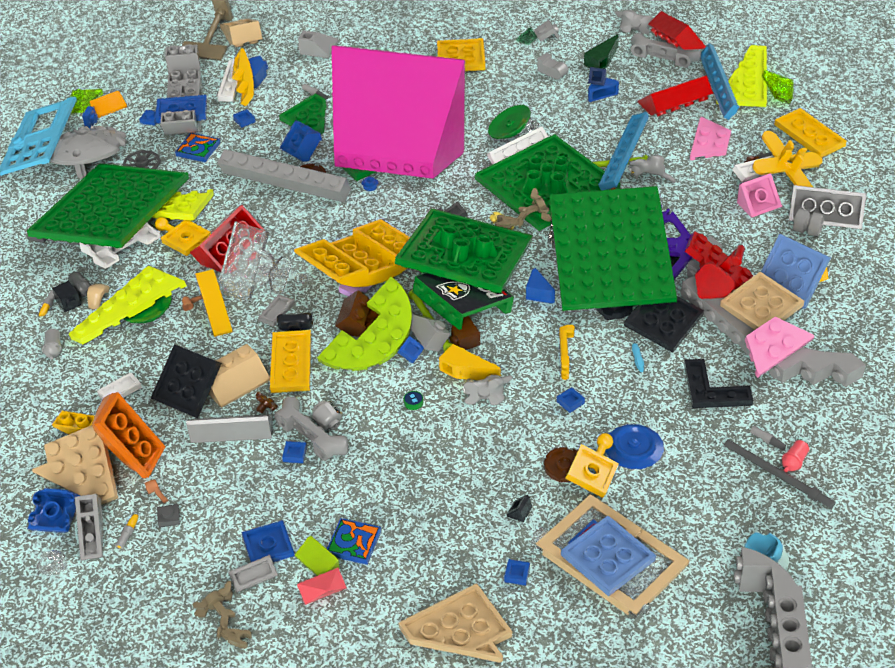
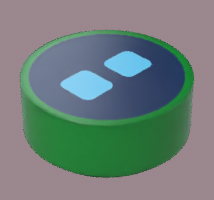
M410 391L404 395V406L407 409L417 410L423 406V395L420 392Z

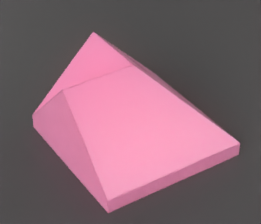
M771 173L739 184L737 204L751 218L782 207Z

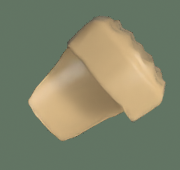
M105 284L91 285L87 290L88 307L90 309H98L103 295L109 293L110 287Z

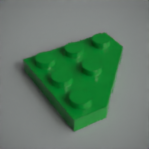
M315 93L279 115L280 121L292 127L294 121L297 120L323 134L325 132L326 99Z

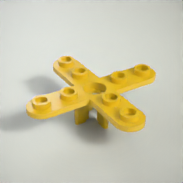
M765 131L762 134V140L774 157L755 160L752 165L754 171L759 175L785 172L794 185L813 187L801 169L819 167L823 162L821 156L815 152L806 153L807 148H801L796 154H793L794 144L791 140L784 146L775 133Z

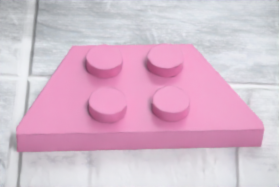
M700 117L690 160H695V157L701 156L710 158L726 155L731 130Z
M777 317L772 318L748 334L744 340L750 351L751 362H754L756 368V377H760L811 342L815 336Z

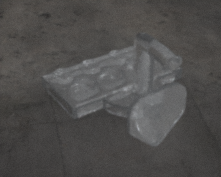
M235 222L218 285L222 295L250 303L255 286H263L269 283L272 292L281 293L286 286L288 278L306 284L309 281V275L290 270V257L281 256L275 263L271 253L265 250L270 232Z

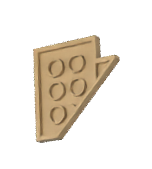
M92 425L44 444L47 463L32 469V472L80 496L97 494L101 498V505L118 499L108 447L94 431Z
M477 583L399 622V629L411 645L499 663L503 661V655L495 645L512 637V630Z

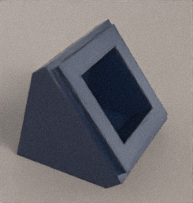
M590 67L588 84L604 86L607 79V69Z

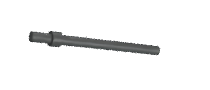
M726 440L725 447L807 494L809 499L814 502L819 501L830 509L835 506L836 501L822 494L821 490L806 485L733 441Z

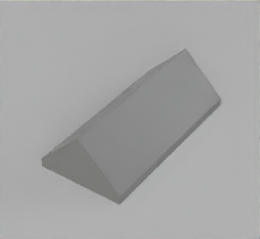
M793 185L789 221L795 220L797 211L801 208L809 210L810 214L814 212L824 214L823 225L862 229L867 193Z
M273 414L199 418L186 421L191 443L272 439Z

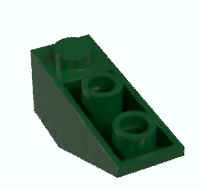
M616 34L584 53V66L589 69L590 67L607 68L618 49L619 35Z

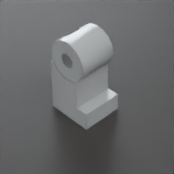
M547 52L537 59V71L559 80L569 71L564 62L552 59L551 54Z

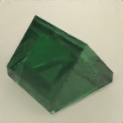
M530 26L516 38V41L530 45L537 36Z

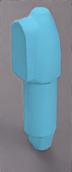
M634 343L632 344L634 362L638 370L643 372L644 360L638 344Z

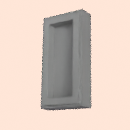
M278 294L258 319L260 322L275 327L277 325V315L286 314L295 302L291 298Z
M270 555L228 572L236 593L278 576Z

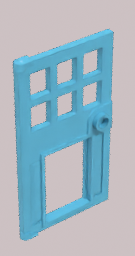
M69 97L64 101L25 113L0 165V176L38 164L49 163L76 103V97ZM57 110L49 128L32 132L39 115ZM50 141L48 145L42 146L44 142ZM36 145L34 149L29 150L30 146ZM45 152L43 156L37 157L39 153ZM31 156L29 160L24 161L25 157ZM17 160L14 165H10L12 161Z

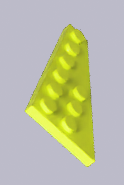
M751 45L745 53L744 59L740 61L739 67L735 69L728 81L738 106L766 107L767 46Z

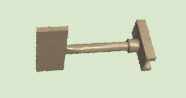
M212 0L215 18L204 42L184 41L182 46L198 44L199 58L221 61L227 46L209 43L219 21H232L233 15L228 0Z

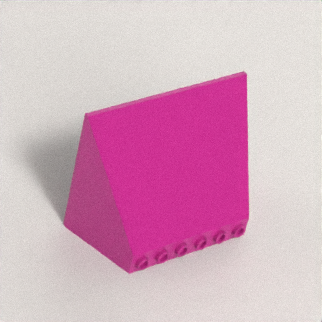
M332 45L334 163L336 167L433 179L464 153L465 60Z

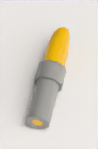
M52 290L44 300L39 316L46 315L49 308L52 307L55 299Z
M137 514L132 515L122 529L121 535L115 544L116 548L123 549L127 540L131 537L138 520Z

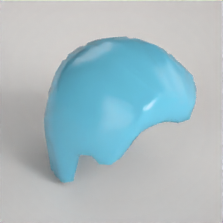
M755 532L748 538L744 546L770 557L775 562L780 560L783 551L781 541L771 533L762 535Z

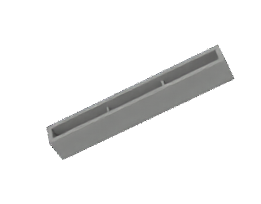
M224 149L218 161V165L224 174L339 202H345L351 190L345 177Z

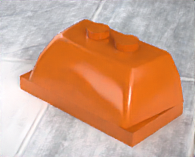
M118 392L111 393L105 396L100 403L92 421L93 429L120 461L128 468L137 472L142 478H149L166 446Z

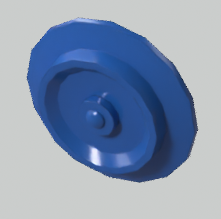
M627 424L617 427L609 433L613 438V445L605 451L609 459L619 463L618 466L628 469H644L653 466L661 459L664 452V444L659 434L651 428L639 424Z

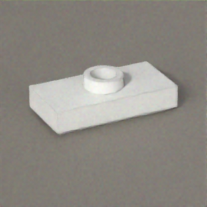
M129 373L97 390V393L102 400L105 396L118 392L124 398L141 389L142 385L132 373Z

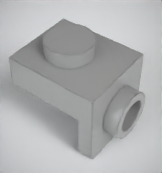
M550 20L534 29L540 42L552 34L557 39L560 38L558 34L559 28L555 23L552 24Z

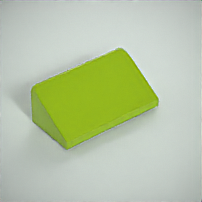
M311 535L295 554V557L316 576L339 568L338 559Z

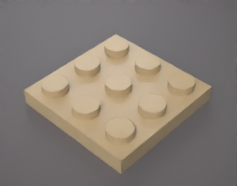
M759 272L722 299L720 306L756 330L774 317L785 321L804 306V300L762 272Z

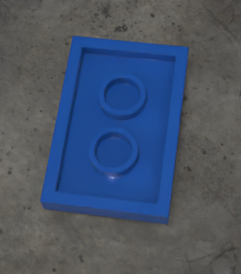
M196 95L157 99L156 124L161 122V113L195 110L197 121L206 120L207 96Z

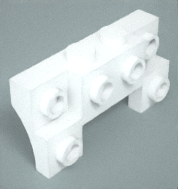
M146 223L123 248L79 244L81 252L92 256L95 264L106 269L119 261V257L115 253L137 241L146 245L152 244L161 236L159 231Z

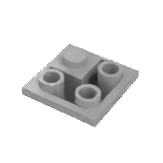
M303 30L298 38L300 55L329 58L332 54V45L336 46L339 39L319 32Z

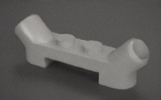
M636 33L631 37V52L634 56L646 58L647 55L672 60L675 61L676 66L685 68L692 62L699 61L701 57L700 49L683 50L680 47L675 48L672 44L647 39L642 33Z
M286 397L283 399L282 408L274 413V418L279 426L287 432L293 428L299 431L313 443L314 453L323 461H327L332 456L346 455L348 453V439L345 435H328L321 426L315 425L308 416H304L299 412L300 402L297 398Z

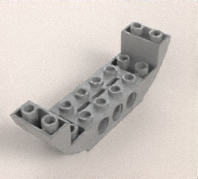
M198 44L166 47L165 58L168 68L167 98L202 95ZM195 110L161 113L160 123L165 135L201 131V121L196 120Z
M741 547L740 556H736L737 570H734V583H738L739 592H763V601L768 603V608L765 609V620L770 622V627L767 629L768 641H772L773 646L769 650L770 661H774L775 665L772 668H812L802 586L797 585L791 575L770 557L758 551Z

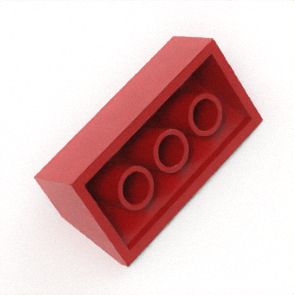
M660 11L648 24L654 36H658L661 40H665L675 48L680 47L683 50L704 49L706 47L689 25L663 11Z
M705 75L652 93L637 102L651 116L656 114L659 117L667 114V110L673 112L681 109V105L688 107L695 104L694 101L696 100L699 103L708 100V96L713 94L708 77Z
M241 204L231 211L189 253L200 265L224 273L265 230Z

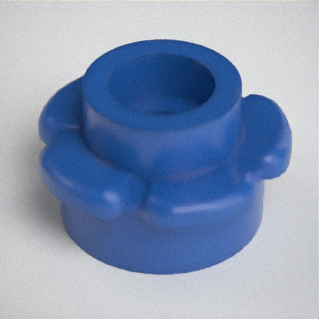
M366 177L362 181L363 188L366 191L376 190L379 184L378 180L374 177Z

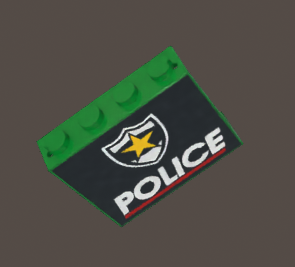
M429 273L414 277L412 292L458 330L462 329L463 317L494 306L505 314L510 313L512 310L514 296L505 289L502 293H494L487 289L474 287Z

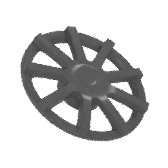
M141 150L128 155L123 161V166L157 169L160 166L161 160L157 153ZM140 153H147V155H146V156H143V155L140 156ZM136 154H137V156H138V157H136L135 159L130 158V157H132L133 155H136ZM151 154L155 155L154 158L148 160ZM157 159V163H149ZM129 160L134 162V164H126V161Z

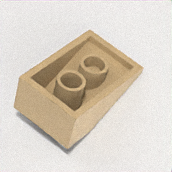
M247 18L219 24L229 44L235 45V47L244 46L246 42L255 44L258 43V40L262 39L258 20Z

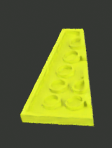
M213 189L207 190V193H198V190L183 195L181 192H176L154 214L153 218L164 217L170 220L194 221L214 196Z
M148 265L83 322L77 325L69 333V336L72 340L83 345L103 334L105 328L111 325L114 327L119 325L121 319L127 316L129 318L154 305L156 303L155 300L165 296L167 298L172 295L171 291L178 287L182 289L187 285L184 280Z

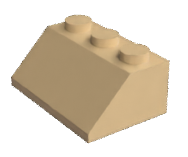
M248 344L216 360L222 364L209 395L222 408L270 381V376L258 354Z

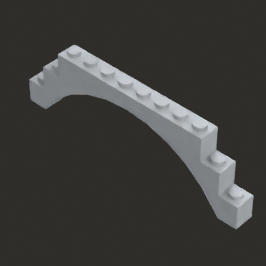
M712 236L706 237L710 243L722 249V245ZM695 259L688 262V279L682 281L681 288L683 299L703 309L707 320L713 322L722 333L728 335L734 344H738L749 355L750 351L744 339L754 329L720 306V301L724 298L701 299L698 297L695 275L700 269L699 262ZM800 348L768 370V372L781 383L801 374L802 378L806 381L808 380L812 385L832 376L836 382L847 387L863 378L866 364L853 353L823 352Z

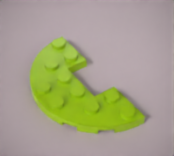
M390 277L367 302V307L379 314L375 321L357 340L342 330L317 357L320 363L338 370L360 371L367 370L368 367L377 364L381 365L398 352L409 336L412 310L405 290L394 278Z

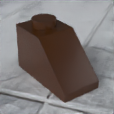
M469 316L463 317L462 329L458 330L452 325L451 336L449 337L450 343L465 350L480 346V332Z

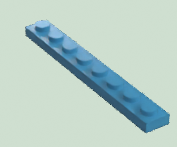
M708 43L701 52L700 59L722 115L729 120L737 113L739 106L714 46Z
M647 111L631 116L599 183L601 190L617 187L649 118Z

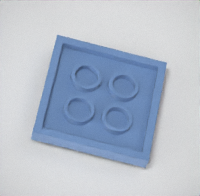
M779 234L761 272L803 299L804 306L802 308L806 309L831 257Z
M606 516L561 550V556L608 597L656 559V554L609 516Z

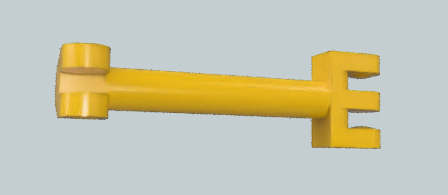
M565 325L559 328L561 378L564 380L569 378L567 338L574 337V325Z

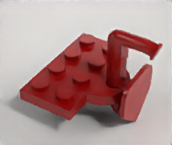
M696 231L691 234L685 252L699 262L700 269L695 275L699 298H725L733 289L736 290L753 277L749 269L740 266L745 252L743 245L737 246L727 256L719 246L710 243L703 234Z

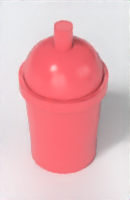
M802 440L795 441L791 448L782 456V465L785 468V472L796 471L802 467L803 461L810 450L806 442Z

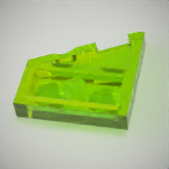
M764 70L762 77L774 98L780 102L790 104L793 100V80Z
M72 90L71 97H76L77 100L71 113H84L87 107L90 106L89 102L103 95V90Z

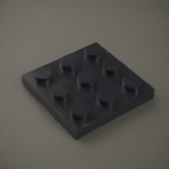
M677 296V302L637 305L624 321V326L673 353L702 318L704 310Z
M174 344L151 399L198 419L222 363Z

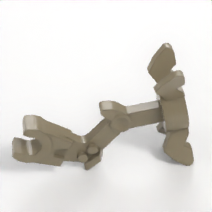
M533 188L531 192V198L534 199L532 206L519 207L518 209L521 213L517 218L497 215L498 222H495V225L504 228H511L512 226L520 228L526 216L535 211L541 213V219L550 222L551 217L547 214L549 208L546 206L543 198L538 195L537 189Z
M231 581L224 584L225 588L209 593L201 603H192V606L197 609L194 612V615L197 617H206L209 609H215L219 613L221 621L220 626L216 630L218 639L223 637L228 640L229 644L247 649V642L241 640L243 638L251 639L252 633L249 630L228 628L229 618L235 617V612L226 609L222 605L224 600H232Z

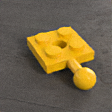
M160 217L155 221L157 230L168 231L161 237L162 243L185 256H188L189 252L210 233V231L189 220L182 221L176 227L170 225L164 217Z
M602 433L598 436V448L596 451L581 444L565 478L602 498L605 496L619 464L603 456L605 451L613 445V438L608 433ZM588 468L594 469L596 474L590 473Z

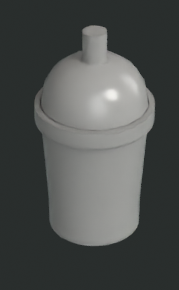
M49 329L45 332L44 344L42 346L43 353L51 360L62 352L60 332L56 329Z

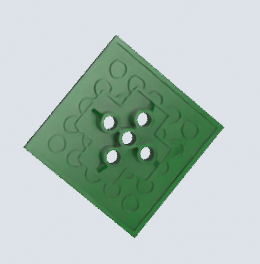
M553 134L475 173V180L518 215L521 213L519 212V207L533 205L534 199L531 198V192L533 188H536L538 195L543 198L546 206L549 208L547 214L551 217L549 195L601 191L599 183L605 171L557 135ZM620 182L618 183L615 189H620ZM538 211L530 213L525 218L538 231L552 225V217L550 222L541 219V213Z
M431 208L395 257V264L404 268L418 270L421 273H429L474 287L487 289L494 293H502L531 244L533 235Z

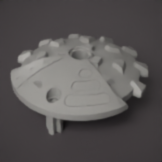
M84 126L79 127L78 131L76 129L71 132L67 131L60 136L50 162L59 165H75L77 177L83 179L87 175L85 164L100 161L120 151L119 147L127 144L126 134L123 131L108 126L106 128L103 126H91V128Z

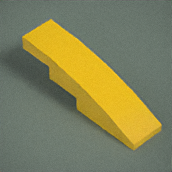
M241 48L234 58L232 79L237 81L236 91L242 94L241 104L247 106L254 96V82L245 50Z
M214 270L196 273V279L214 337L233 332Z

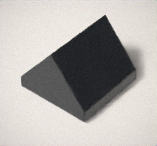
M525 495L516 499L510 507L507 517L524 522L532 509L530 497Z

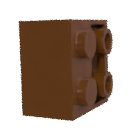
M357 290L344 299L335 326L350 336L360 337L379 314L367 307V302L370 299Z

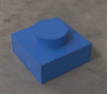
M88 106L82 115L84 126L91 128L98 121L95 108Z
M248 109L233 115L234 121L241 128L256 122L255 116Z
M146 110L139 118L140 123L155 126L156 111Z
M409 336L397 353L409 362L414 363L424 348L419 342Z
M571 387L557 396V403L571 413L585 404V398Z
M286 441L282 455L283 462L304 463L307 450L306 442Z
M508 559L504 582L526 586L530 562Z

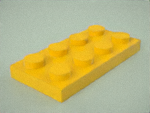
M801 108L775 119L774 125L809 151L820 155L821 158L846 146L847 141Z
M311 330L272 332L270 392L310 391Z

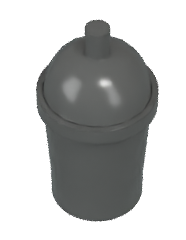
M72 272L68 276V280L78 292L79 297L87 296V290L91 284L80 272Z

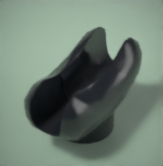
M308 312L301 314H279L276 318L277 326L282 331L308 330L313 326L312 314Z

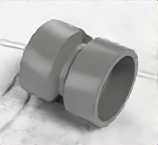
M799 208L795 216L793 231L800 233L807 231L808 235L818 237L822 230L825 215L816 212L810 214L809 210Z

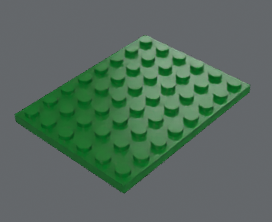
M99 163L27 230L28 237L123 248L189 179L188 172Z
M658 186L549 195L562 311L677 302Z

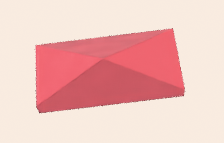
M339 568L297 584L305 605L347 588Z

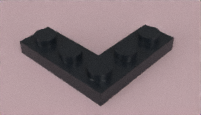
M684 360L692 408L753 406L754 400L750 386L710 387L705 360Z

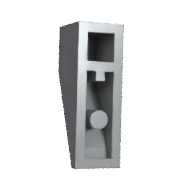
M412 313L410 329L423 348L437 352L440 351L450 336L446 325L440 320Z
M97 494L75 497L80 560L103 558L101 498Z

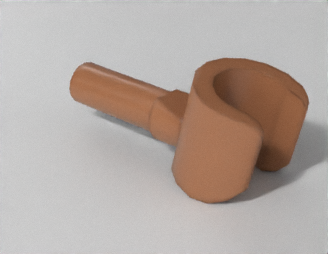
M199 295L191 299L187 296L183 297L182 308L184 311L193 309V303L201 300L202 296Z
M153 479L144 483L148 494L155 492L163 503L168 502V499L161 493L156 480Z

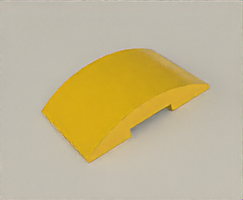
M380 219L354 228L352 236L331 243L322 239L296 248L294 253L340 284L351 287H367L385 282L390 277L393 278L407 269L395 264V257L410 237Z

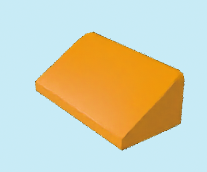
M119 91L89 102L90 106L95 108L98 118L127 107Z

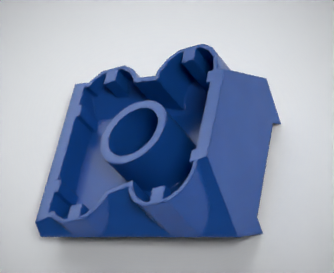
M296 120L282 142L280 149L302 162H307L310 160L318 143L323 140L319 132Z
M44 488L37 491L33 495L32 501L35 504V508L29 515L27 529L60 533L68 532L76 510L75 497L80 495L61 489Z

